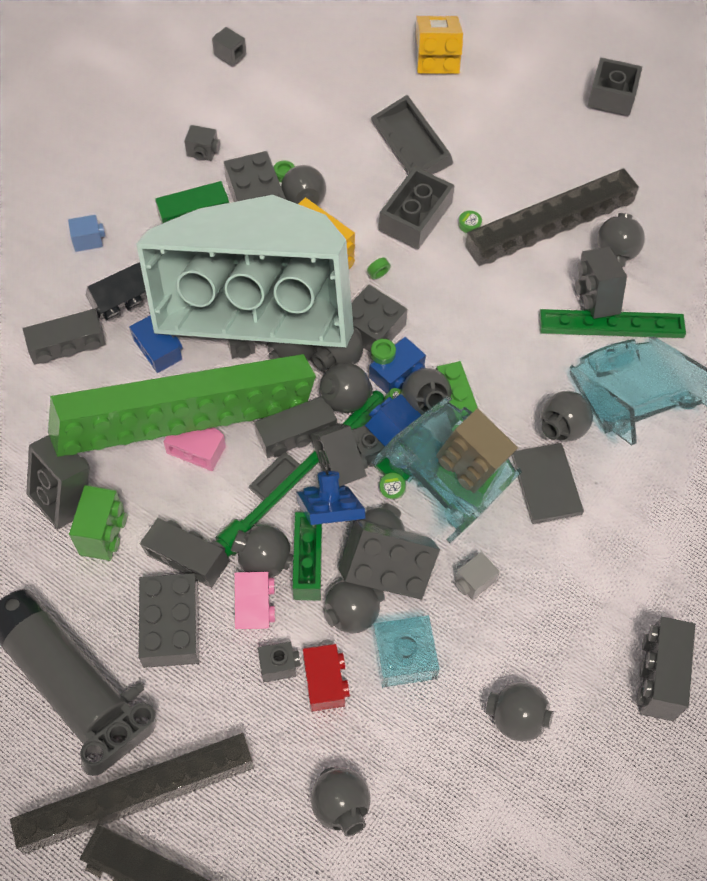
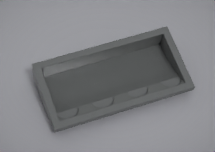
M405 95L370 117L408 173L415 166L430 174H435L454 164L451 153L408 95Z

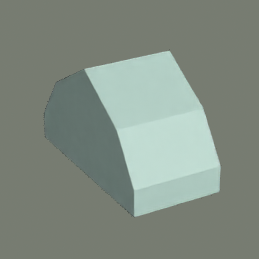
M269 195L194 210L148 229L136 243L155 334L346 348L354 332L347 242L345 237L325 214L278 196Z

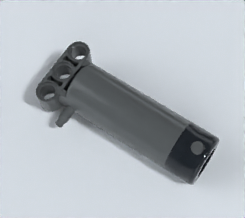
M20 589L13 591L0 600V646L82 742L83 746L80 751L81 767L87 775L98 776L154 732L156 719L154 708L144 702L132 707L128 704L144 690L142 683L130 687L120 695L30 590ZM139 717H146L149 719V722L138 724L135 720ZM116 735H122L126 738L121 743H115L111 739ZM96 753L102 756L97 762L87 760V757L91 754Z

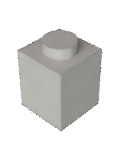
M481 551L457 570L455 584L463 595H468L473 600L497 581L500 571Z

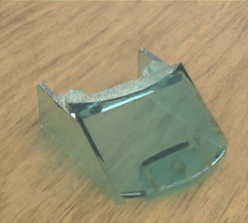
M649 337V342L636 344L635 339L605 346L580 358L581 363L576 367L573 365L569 367L572 380L581 395L590 403L593 415L604 433L613 431L631 446L637 444L635 422L677 406L687 410L693 409L700 404L707 407V367L656 337Z
M447 396L399 432L371 463L376 466L387 457L393 466L401 469L407 468L446 508V519L451 526L456 528L446 539L451 543L491 505L522 471L520 467L515 470L508 459L475 493L463 488L458 481V475L455 472L452 473L444 469L436 455L453 431L473 412L465 406L460 410L449 403L452 398Z

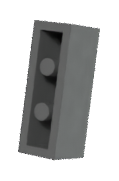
M95 309L22 328L27 349L34 365L48 363L61 357H70L76 353L95 350L106 345Z
M321 396L255 421L254 425L256 436L268 459L273 456L279 457L296 447L302 448L312 442L309 433L337 424V418L331 406Z
M157 518L139 543L147 556L183 574L195 573L197 581L211 588L230 562L225 553V548L216 541H211L210 543L193 530L187 532L172 520L166 522Z

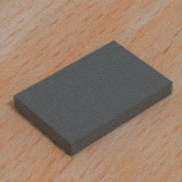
M562 443L519 450L511 455L532 524L583 515L584 509Z

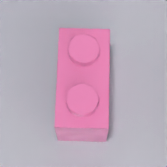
M215 428L191 431L180 435L166 436L163 441L167 454L212 472L226 448L224 434Z
M269 572L235 573V629L270 628V623L275 622V606H270V595L275 594V578H269Z

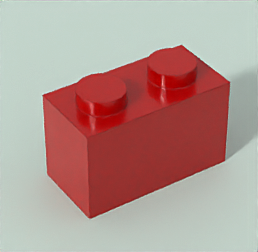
M337 644L304 648L303 658L311 712L345 707V698L350 697L348 681L342 680L341 670L345 669L343 652L338 653Z

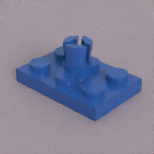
M325 471L319 472L317 474L319 487H306L303 489L304 491L297 492V502L310 525L365 519V508L350 488L345 485L339 487V472L328 471V475H326Z

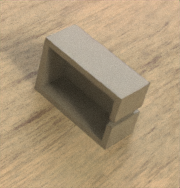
M477 408L453 431L436 457L444 469L452 473L455 472L458 475V481L463 488L475 493L509 459L518 447Z

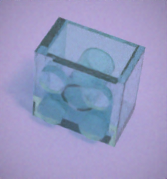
M429 615L373 624V639L382 688L438 678L440 668Z

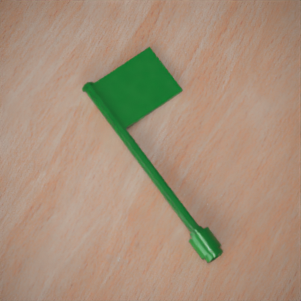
M373 391V395L367 400L365 405L355 411L343 424L350 426L351 429L365 426L371 419L369 416L370 412L384 402V395L380 391ZM413 425L406 433L387 447L383 461L374 467L384 476L388 473H397L406 482L439 448V445ZM315 451L244 520L238 521L233 519L215 537L216 542L225 548L228 558L231 555L235 556L237 554L231 551V547L238 530L246 533L254 527L319 463Z

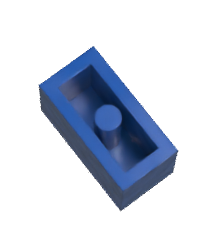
M151 315L129 326L134 342L156 373L182 360L180 350L183 347L179 339L168 334H155Z
M406 337L395 344L396 356L391 363L382 365L374 361L369 365V378L386 394L392 388L402 390L405 379L412 372L425 368L426 354Z
M400 394L394 399L391 397L387 398L381 405L379 404L370 412L369 416L371 419L365 426L387 448L406 433L422 415Z

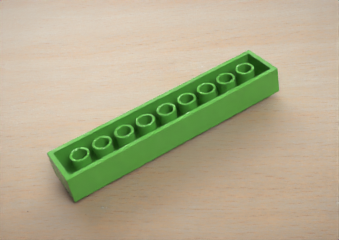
M301 354L50 396L48 434L57 457L91 450H101L112 446L128 445L144 440H154L170 435H180L191 431H202L207 428L228 426L244 421H253L308 402L316 375L305 355Z

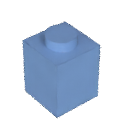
M96 214L68 219L70 236L75 252L103 247L102 237H106L103 223L98 224Z

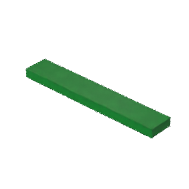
M540 309L539 312L540 334L684 338L686 335L684 314L621 312V314L594 319L590 311Z

